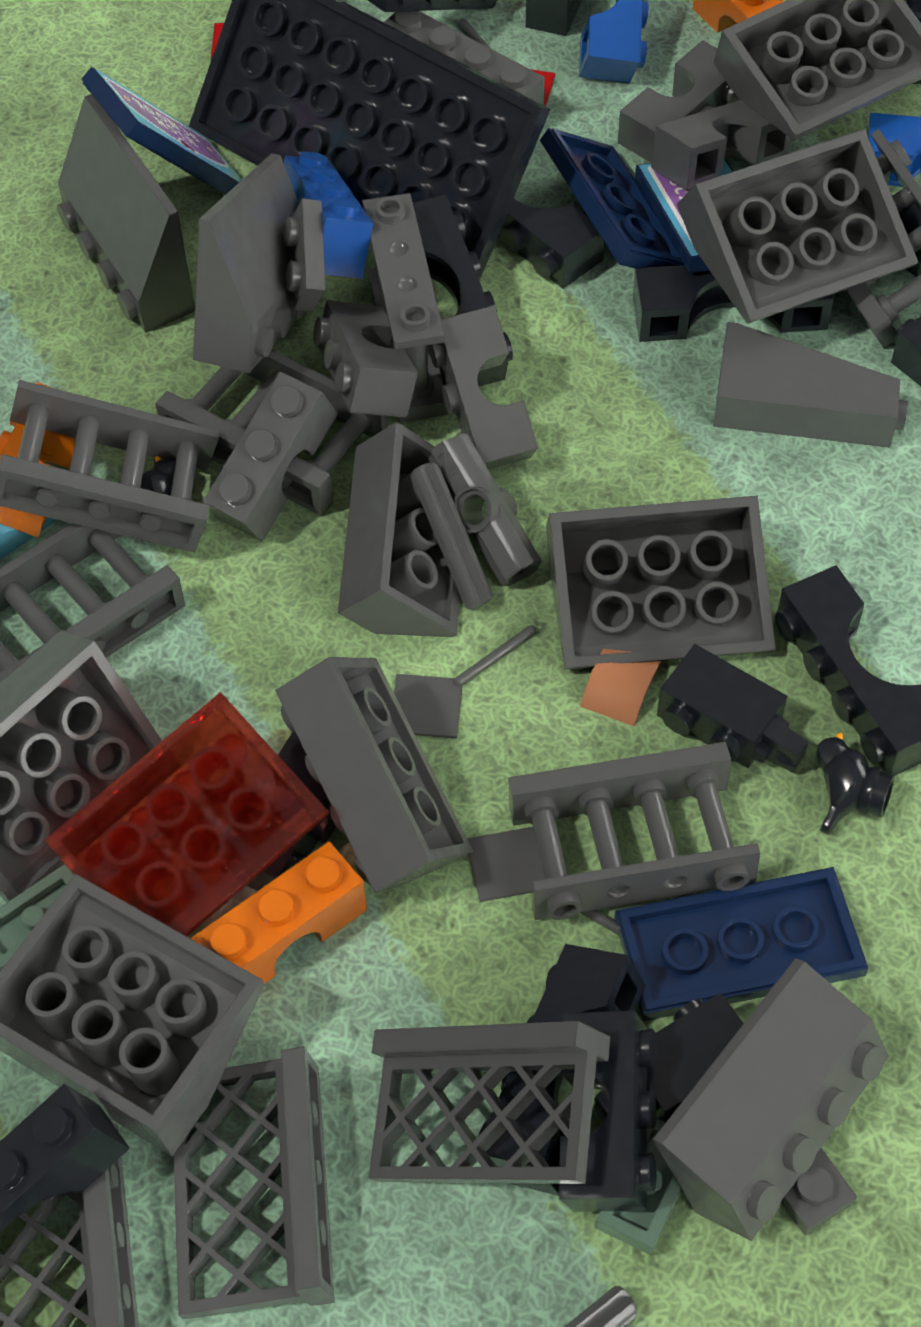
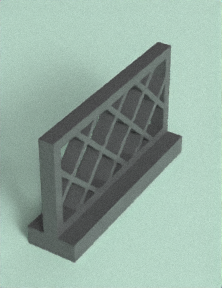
M579 1021L375 1029L372 1053L384 1058L368 1179L377 1182L585 1184L596 1062L608 1061L610 1036ZM575 1069L573 1091L558 1106L545 1088L561 1070ZM531 1070H539V1072L534 1075ZM510 1071H517L527 1085L505 1107L493 1089ZM459 1072H465L475 1086L454 1107L443 1090ZM480 1072H487V1073H486L484 1076H482V1074H481ZM416 1073L425 1087L405 1108L399 1099L402 1074ZM537 1098L550 1116L528 1138L516 1122V1119ZM485 1099L497 1117L476 1138L464 1120ZM435 1100L446 1117L426 1138L415 1120ZM561 1129L568 1139L566 1166L549 1167L538 1151ZM456 1130L468 1148L451 1167H446L436 1151ZM508 1130L520 1148L502 1167H497L486 1151ZM406 1131L417 1146V1149L401 1166H391L393 1145ZM426 1161H427L430 1166H423V1165H424V1164L426 1163ZM477 1161L481 1165V1167H472ZM530 1161L534 1167L524 1166Z
M305 1046L281 1050L280 1059L227 1067L216 1088V1091L224 1099L203 1124L198 1121L193 1128L197 1131L191 1138L189 1132L174 1154L178 1315L182 1319H191L306 1301L310 1306L335 1303L319 1067ZM276 1078L277 1095L261 1114H258L240 1100L255 1081ZM234 1085L230 1091L224 1086ZM236 1106L255 1122L232 1149L214 1135L213 1132ZM277 1115L279 1129L271 1124ZM267 1130L279 1140L280 1153L266 1171L262 1173L243 1156L260 1135ZM208 1139L227 1156L203 1183L191 1173V1158ZM239 1164L257 1178L258 1181L234 1208L219 1196L215 1190L233 1168ZM280 1173L282 1188L274 1182ZM191 1183L199 1188L193 1197ZM269 1188L283 1199L284 1213L266 1234L245 1216ZM211 1198L230 1215L210 1240L205 1243L193 1233V1217L206 1201ZM241 1223L259 1237L261 1241L239 1269H236L217 1251ZM284 1232L286 1249L277 1243ZM193 1242L201 1248V1251L195 1258ZM273 1249L286 1259L288 1285L261 1289L248 1277L268 1252ZM213 1258L233 1276L216 1297L195 1300V1278ZM243 1284L251 1290L249 1292L236 1293Z
M110 1119V1121L113 1123V1125L119 1132L118 1126ZM120 1157L84 1191H77V1193L67 1192L50 1197L42 1202L32 1217L26 1213L18 1216L27 1224L4 1255L0 1252V1284L12 1269L32 1285L9 1316L0 1310V1320L4 1322L1 1327H22L20 1324L43 1293L64 1307V1310L51 1327H69L75 1317H78L90 1327H139L122 1157ZM66 1195L78 1203L80 1218L66 1238L62 1240L43 1225ZM40 1232L59 1247L37 1278H35L18 1266L16 1262L37 1233ZM81 1239L83 1254L75 1249ZM72 1255L84 1264L85 1280L68 1302L51 1290L48 1285L68 1257ZM86 1301L88 1304L89 1316L80 1311L86 1303Z

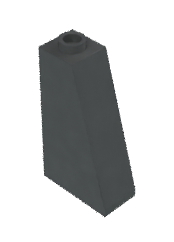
M727 322L713 427L890 448L895 429L904 430L908 401L899 400L900 379L739 323Z

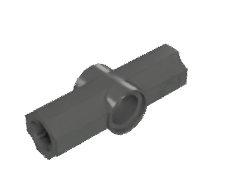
M457 434L448 440L442 441L433 448L428 459L430 463L435 462L438 464L466 532L473 535L502 586H510L537 571L542 560L516 518L517 504L514 496L508 490L498 487L468 434ZM484 501H486L487 504V515L485 519L482 514V506Z

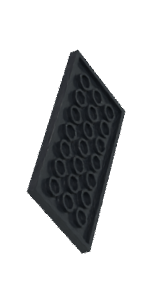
M232 0L189 127L257 166L271 153L281 155L283 163L285 155L300 157L301 152L322 154L332 163L362 208L363 200L410 193L414 203L446 194L452 211L458 210L462 215L466 230V237L463 240L467 250H474L477 254L482 276L551 109L342 0Z

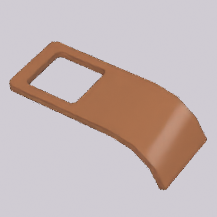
M603 649L600 655L632 651ZM662 661L595 664L584 690L580 707L635 726L646 693Z

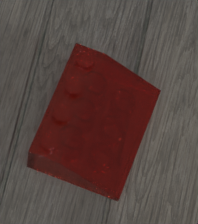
M219 692L45 839V841L74 875L77 874L188 937L330 813L228 699Z

